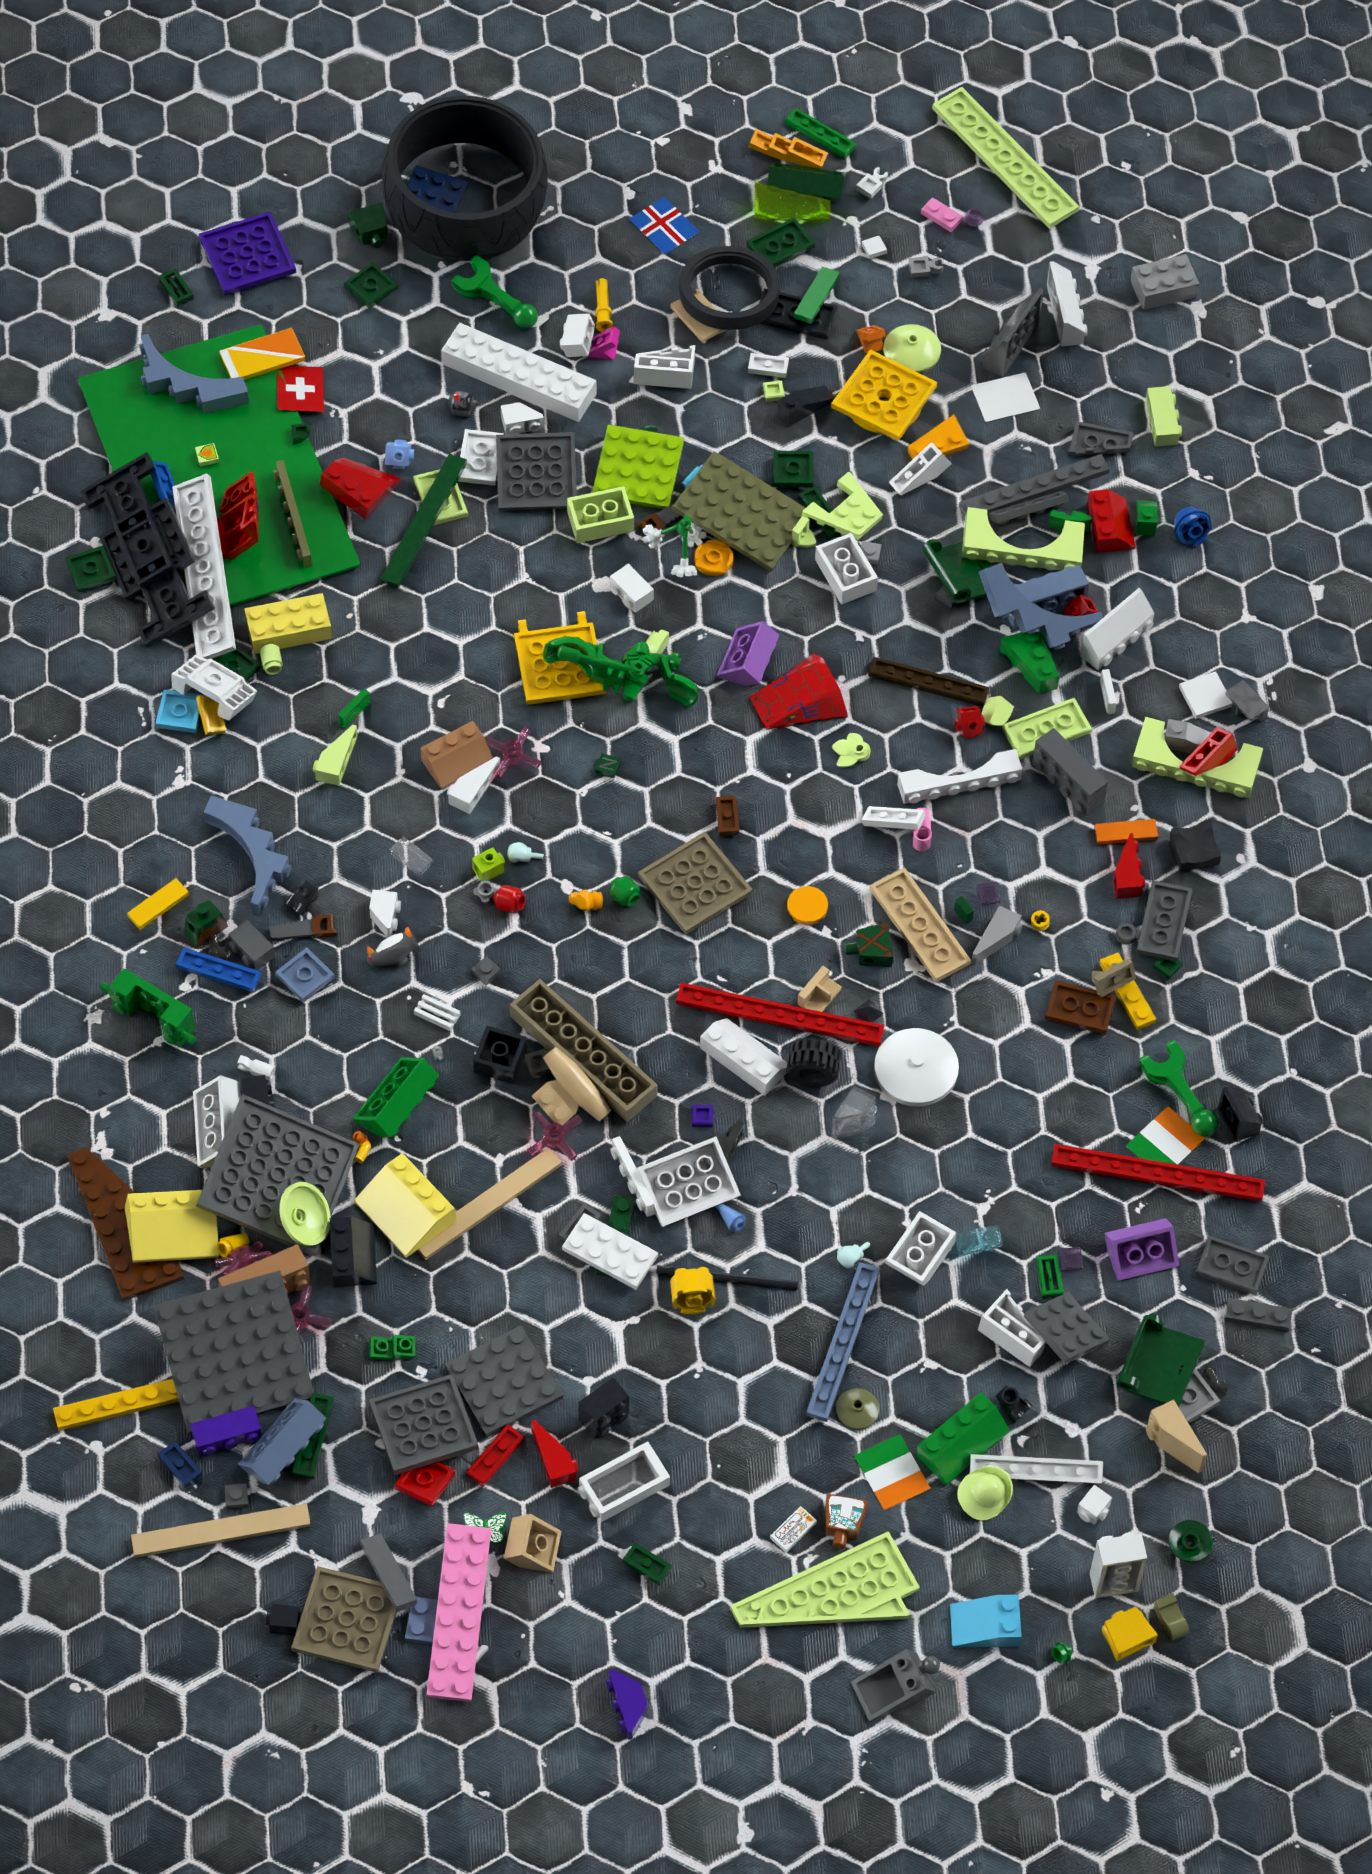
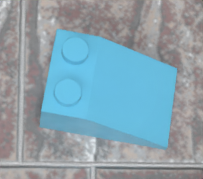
M994 1595L950 1604L952 1648L1020 1646L1019 1595Z

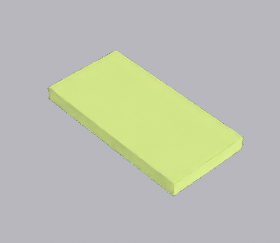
M1075 698L1002 725V730L1012 748L1016 749L1019 760L1034 755L1035 741L1053 728L1067 741L1092 733V728Z

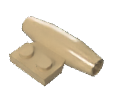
M554 1047L543 1057L556 1080L545 1083L532 1097L559 1128L575 1115L578 1106L582 1107L598 1121L611 1111L594 1083L573 1060L557 1047Z

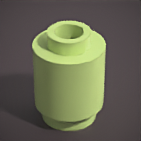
M274 644L264 645L260 649L263 669L269 675L277 674L283 666L280 649Z

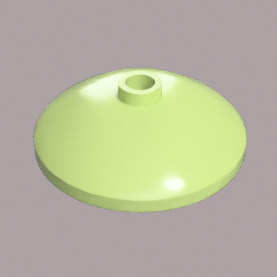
M909 324L899 326L887 335L883 351L885 357L917 373L929 370L938 362L941 354V344L938 337L930 329L920 325Z
M307 1182L292 1184L284 1191L280 1201V1218L287 1234L296 1243L303 1246H313L322 1242L329 1232V1218H331L329 1206L323 1194L318 1188Z

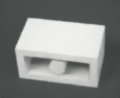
M572 314L567 316L566 323L563 326V337L560 339V348L564 351L566 357L589 355L595 324L590 314Z
M629 564L610 576V590L612 593L618 595L627 608H631L635 613L654 600V589Z

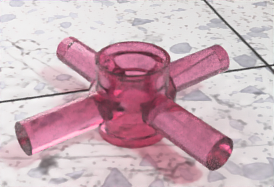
M528 727L522 729L516 740L509 739L504 744L488 736L485 738L487 745L501 751L504 758L496 769L495 776L501 778L509 765H516L520 761L539 768L540 760L523 753L522 744L531 732Z
M538 1110L535 1111L532 1117L544 1129L543 1139L528 1148L527 1153L532 1157L548 1146L552 1149L560 1148L570 1161L575 1160L577 1155L565 1142L566 1133L582 1122L581 1117L576 1115L561 1125L556 1122L549 1123ZM552 1134H558L559 1136H558V1137H551L550 1135H552Z
M257 1241L250 1248L248 1245H243L233 1249L230 1252L231 1257L215 1259V1266H228L223 1271V1274L227 1275L256 1261L267 1258L272 1254L270 1251L258 1252L262 1249L263 1244Z
M310 1286L303 1287L299 1303L291 1307L298 1336L300 1330L307 1328L310 1323L331 1327L332 1325L331 1318L311 1315L307 1307L312 1291ZM298 1314L304 1315L301 1319L295 1318Z

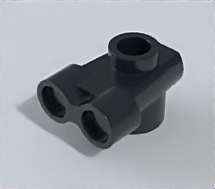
M306 880L293 896L289 895L285 903L298 914L304 916L309 910L307 908L308 905L317 900L318 888Z
M1007 1385L995 1396L1009 1413L1008 1417L1014 1423L1033 1406L1027 1399L1023 1400L1015 1388L1008 1387ZM1004 1397H1009L1011 1402H1008Z

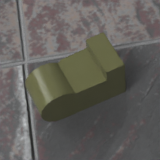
M1174 1593L1155 1600L1153 1609L1169 1638L1174 1641L1190 1633L1189 1627L1177 1605Z

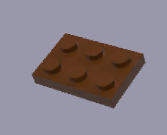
M1055 980L1045 1020L1106 1034L1116 995L1107 994L1101 997L1097 994V990Z

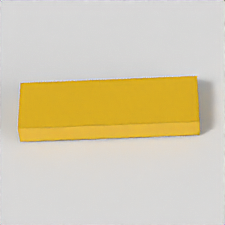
M175 878L129 911L127 916L141 930L189 896V891Z

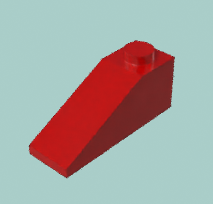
M1217 726L1179 766L1180 769L1197 776L1226 763L1238 750L1233 733Z
M536 1420L531 1421V1431L550 1487L553 1488L576 1481V1472H579L576 1459L572 1460L570 1453Z

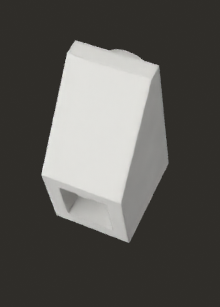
M520 402L501 405V419L505 434H520L544 429L543 414Z
M373 890L369 906L370 918L388 938L392 936L393 931L397 930L398 919L395 916L396 913H400L401 901H398L397 892Z

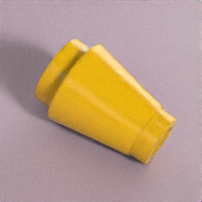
M245 1233L221 1238L217 1243V1251L223 1258H231L249 1244V1238Z

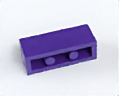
M254 1406L190 1424L199 1456L212 1455L217 1450L224 1448L232 1449L238 1444L245 1442L253 1443L262 1437L261 1427Z

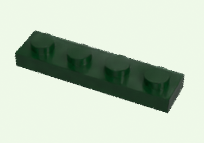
M615 1195L608 1226L628 1236L636 1199ZM597 1269V1275L611 1277Z
M312 1393L310 1403L326 1417L323 1422L324 1426L318 1433L312 1434L308 1439V1445L303 1450L297 1452L292 1471L293 1476L312 1480L315 1479L334 1403L333 1396Z

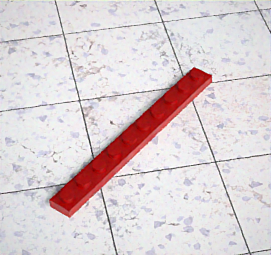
M682 982L680 983L676 998V1004L877 1047H880L885 1026Z
M1060 1144L1054 1145L1051 1163L1053 1167L1262 1202L1265 1186L1264 1179Z

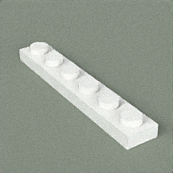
M970 1454V1473L981 1467L994 1466L1007 1472L1011 1479L1102 1483L1103 1461Z

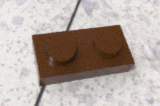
M736 796L716 797L719 836L739 835Z

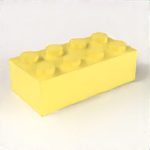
M323 593L244 608L254 654L260 653V649L266 644H274L279 649L332 639L331 624Z

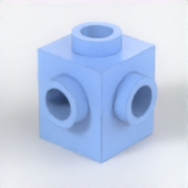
M406 440L388 442L385 450V465H393V468L405 469V466H409L410 461L414 460V449H411V444L406 443Z

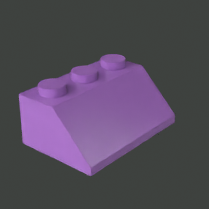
M764 621L736 628L716 676L743 686L760 683L765 668L770 661V656L776 647L779 634Z
M1166 1218L1105 1233L1108 1255L1118 1281L1179 1266L1174 1227Z

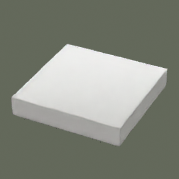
M1216 672L1179 684V689L1195 719L1232 707L1233 703L1225 695L1226 689Z

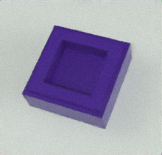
M692 1105V1127H713V1105Z

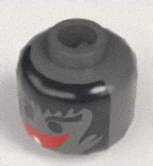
M455 391L453 395L449 396L448 410H451L452 415L470 417L472 411L476 412L477 400H474L472 393Z

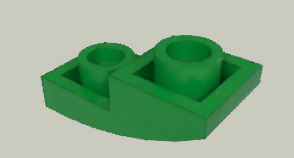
M1052 510L1048 527L1063 530L1066 520L1085 523L1084 531H1089L1092 517L1075 510L1071 516L1064 512Z
M394 1335L393 1338L371 1336L369 1339V1360H404L415 1358V1336Z

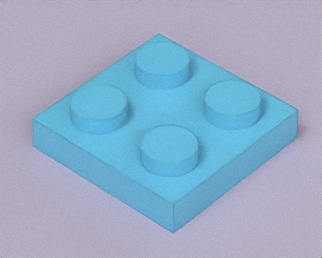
M164 690L155 723L156 728L196 733L200 718L196 701L199 694L185 693L182 695L177 691Z

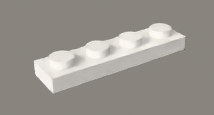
M621 1137L612 1139L613 1148H610L614 1160L618 1159L620 1172L629 1181L627 1184L630 1192L636 1194L638 1208L640 1211L644 1210L647 1217L654 1215L655 1204Z

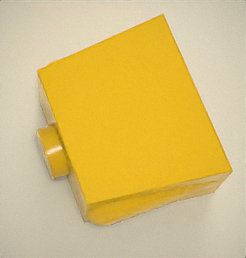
M1133 1607L1125 1612L1123 1610L1116 1612L1112 1615L1111 1619L1105 1621L1102 1627V1633L1110 1645L1116 1662L1156 1643L1158 1636L1137 1607Z

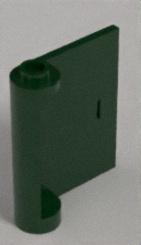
M930 539L923 546V552L955 603H962L987 596L978 571L992 567L990 562L962 557L963 542L942 547L938 539Z
M1145 1315L1116 1383L1117 1386L1123 1391L1163 1404L1174 1400L1177 1406L1180 1407L1205 1340L1165 1328L1163 1321L1158 1315Z

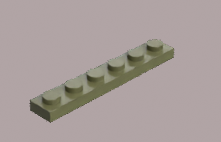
M283 460L277 461L276 470H273L276 482L279 481L280 483L278 491L280 498L284 497L285 500L282 504L284 512L289 514V517H287L289 529L293 528L294 533H291L293 544H297L299 548L296 549L298 561L302 560L304 568L312 566L311 554Z

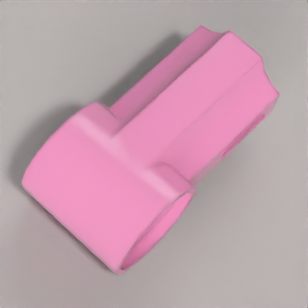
M918 808L917 810H924L926 817L919 830L913 829V847L917 851L923 852L931 846L930 810Z

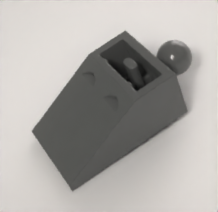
M906 1649L851 1681L868 1720L872 1722L914 1705L934 1694L935 1690L927 1673H936L940 1668V1662L934 1656H928L921 1662L916 1652Z

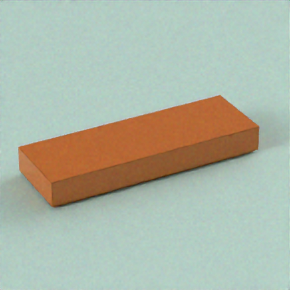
M1155 819L1094 825L1097 845L1126 843L1130 833H1133L1134 841L1158 840Z

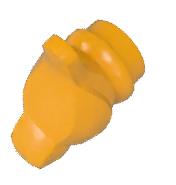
M582 890L569 894V902L581 910L602 909L603 898L601 892Z

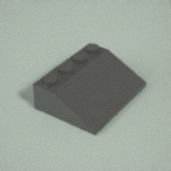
M1043 288L1037 289L1023 300L1016 309L1011 311L1008 322L1002 324L999 335L993 337L990 348H986L983 352L982 368L1001 377L1005 375L1039 325Z

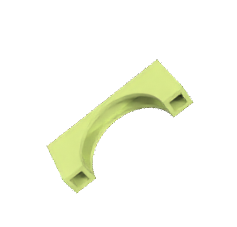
M968 507L964 523L962 557L971 560L979 559L1059 571L1069 566H1081L1085 523L1065 520L1062 533L1051 544L1038 549H1021L1009 545L995 534L989 524L987 510Z
M1145 717L1133 756L1132 767L1140 771L1153 772L1159 776L1172 777L1178 781L1194 783L1200 787L1213 788L1219 792H1228L1238 797L1250 798L1263 748L1243 743L1240 752L1231 761L1194 776L1180 769L1179 766L1183 762L1168 748L1164 737L1165 722Z

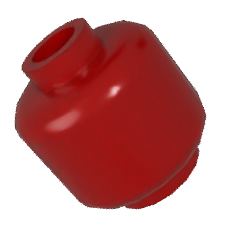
M503 885L494 893L493 900L499 911L516 914L519 910L523 909L526 897L520 888Z

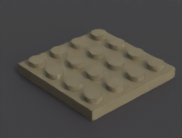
M706 832L701 833L638 872V877L685 935L753 894V889Z
M317 1566L291 1649L294 1652L379 1672L397 1611L381 1582Z

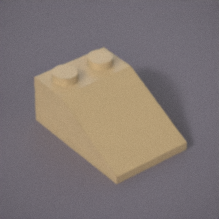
M1172 1400L1151 1410L1146 1429L1150 1440H1154L1158 1447L1197 1473L1202 1472L1207 1453L1176 1402Z

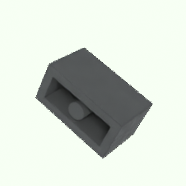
M248 920L228 934V946L234 953H238L241 956L242 961L247 967L251 966L254 970H258L275 957L272 944Z

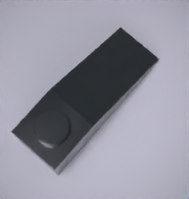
M825 385L794 391L778 400L777 414L790 427L829 405L836 397Z

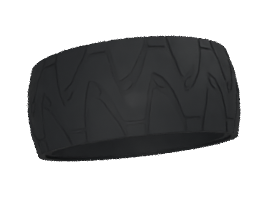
M450 96L419 106L398 124L384 155L382 167L383 196L393 223L410 243L429 254L443 257L444 259L470 261L476 255L482 259H487L512 249L525 239L533 229L542 211L547 191L546 158L541 142L533 127L510 107L483 97ZM467 143L485 146L507 156L522 170L528 184L515 199L497 209L475 214H461L444 211L425 203L410 191L401 175L415 158L428 150L448 144Z

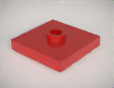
M436 1462L404 1472L394 1487L395 1490L433 1507L456 1473L454 1469Z

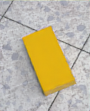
M198 695L196 701L205 735L224 734L226 727L224 719L218 716L219 703L206 695Z

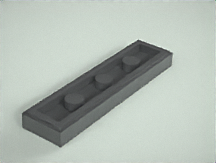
M382 1534L362 1539L360 1545L395 1610L399 1611L416 1605L417 1598Z

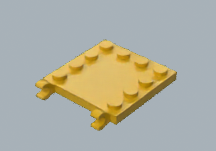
M585 611L577 612V625L528 631L526 619L518 620L519 633H514L526 705L606 694V691L603 690V684L591 681V678L587 677L582 668L575 663L569 661L547 663L543 659L545 644L553 639L563 637V635L580 638L585 642L597 645L593 622L587 623Z

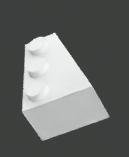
M1006 1289L982 1315L978 1331L1030 1367L1043 1353L1046 1341L1023 1317L1022 1307L1014 1302L1010 1297L1011 1293Z

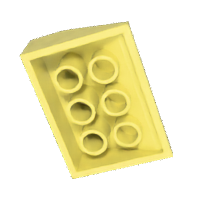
M403 1153L386 1164L354 1200L356 1205L406 1258L457 1222L455 1208Z
M202 1190L133 1193L127 1195L125 1212L133 1263L219 1257L217 1251V1217L213 1213L196 1207Z

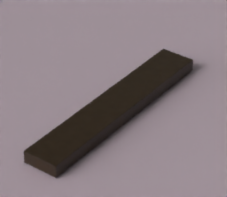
M877 657L873 658L868 672V677L981 707L985 705L990 688Z

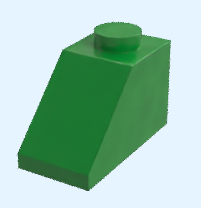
M1136 500L1135 535L1155 536L1158 521L1156 501Z

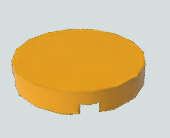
M709 540L704 544H700L695 550L694 563L696 568L703 574L708 576L723 575L733 565V552L726 543L720 540Z
M802 886L795 889L789 895L787 910L797 923L814 925L826 916L828 899L818 888Z

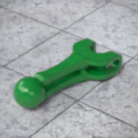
M477 255L470 260L471 267L476 272L475 276L463 278L456 275L451 280L453 288L466 299L482 297L494 302L510 313L515 323L521 328H531L538 320V312L534 306L521 304V301L511 297L494 283L489 263Z
M1175 1040L1166 1043L1167 1053L1170 1056L1166 1062L1157 1063L1149 1055L1139 1058L1140 1067L1150 1082L1167 1085L1180 1098L1192 1118L1191 1126L1196 1134L1207 1137L1216 1132L1218 1128L1217 1116L1210 1110H1204V1106L1197 1100L1184 1079L1185 1053Z

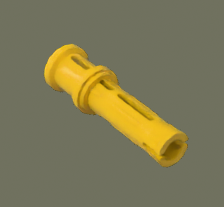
M600 278L599 281L596 280L597 308L595 316L597 317L596 329L604 332L613 328V323L610 320L612 310L609 307L608 281Z

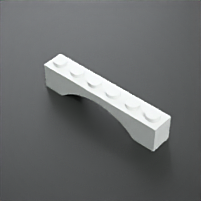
M1016 749L996 753L982 767L962 775H935L919 769L898 773L897 784L904 804L917 803L920 800L937 799L940 796L956 795L959 792L976 791L983 787H995L998 784L1017 782L1021 780L1022 766Z

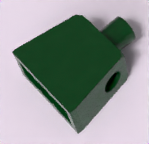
M382 202L348 212L349 226L362 244L372 243L374 248H380L384 245L383 239L388 237Z

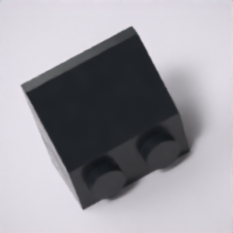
M1224 1087L1218 1109L1236 1142L1259 1134L1263 1121L1260 1114L1255 1112L1251 1097L1249 1095L1246 1096L1243 1089Z

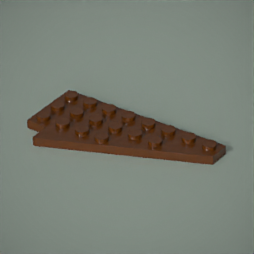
M87 1147L67 1154V1159L122 1300L126 1301L184 1280V1275L178 1262L180 1260L133 1263L125 1204L127 1195L135 1192Z

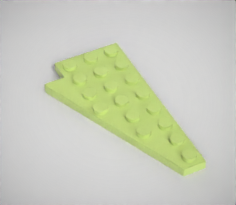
M888 1531L730 1605V1610L740 1628L907 1619L910 1617V1613L902 1599L919 1591L920 1587Z

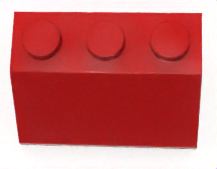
M1109 489L1089 491L1087 508L1089 516L1092 517L1091 528L1096 553L1135 549L1136 546L1126 498Z

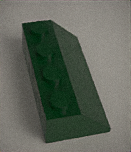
M773 162L769 166L767 189H771V193L782 194V191L790 192L789 195L791 196L808 194V198L819 199V196L827 197L828 201L837 202L838 199L843 197L847 172Z

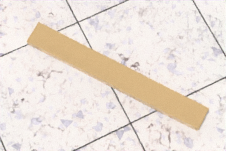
M548 1147L456 1211L457 1222L417 1251L425 1260L429 1259L562 1166V1162Z
M307 1503L133 1534L131 1538L134 1557L138 1558L311 1527Z

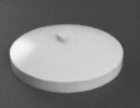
M919 1028L901 1030L889 1036L879 1047L874 1064L875 1077L882 1091L898 1103L916 1107L931 1105L945 1098L956 1083L959 1069L957 1055L950 1043L935 1032Z

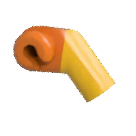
M357 1131L353 1134V1140L359 1144L354 1160L358 1163H363L371 1149V1144L364 1133Z

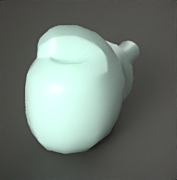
M521 842L511 844L507 852L508 858L512 863L518 861L530 862V858L543 859L544 854L531 853V848Z
M866 1242L860 1247L856 1244L841 1247L837 1251L838 1262L845 1268H852L854 1263L863 1258V1251L870 1247V1243Z

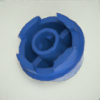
M1196 507L1183 508L1174 518L1175 536L1183 544L1200 545L1207 540L1206 536L1213 529L1210 516Z

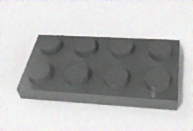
M1152 880L1137 954L1177 961L1192 888Z

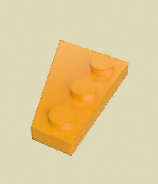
M953 414L908 446V453L913 460L932 442L944 456L968 449L969 442Z

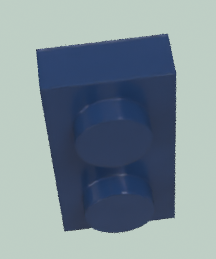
M176 1441L158 1453L160 1460L184 1488L203 1476L202 1471Z

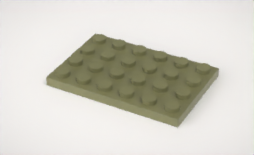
M715 451L712 452L672 507L674 512L682 517L685 515L690 516L692 523L770 572L792 544V530L802 517V511L805 509L804 506Z

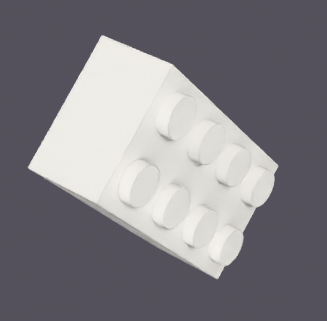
M1129 1532L1121 1537L1105 1536L1097 1540L1089 1573L1095 1598L1139 1592L1147 1562L1142 1533L1135 1534Z

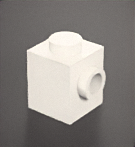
M1093 1485L1079 1503L1077 1513L1082 1520L1095 1525L1099 1519L1103 1521L1110 1511L1108 1508L1110 1507L1112 1497Z

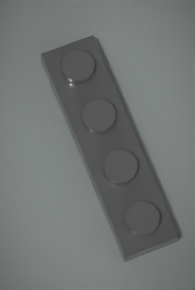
M1059 491L990 512L989 517L991 521L998 525L1006 524L1009 522V519H1022L1032 512L1038 514L1045 512V509L1049 507H1062L1063 503L1069 502L1068 494Z

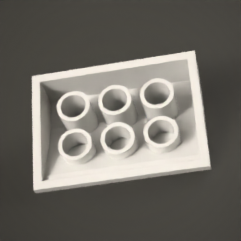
M717 1137L637 1168L655 1204V1215L662 1227L741 1196Z

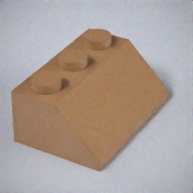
M474 721L420 748L421 761L442 790L451 784H455L461 776L493 759L486 740Z

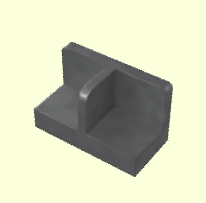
M1244 680L1226 691L1225 695L1236 706L1235 714L1237 716L1243 713L1250 721L1255 718L1263 721L1267 718L1269 706Z

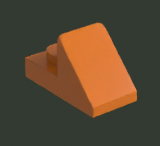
M872 325L856 330L865 353H868L869 350L875 352L883 350L882 337H886L885 329Z

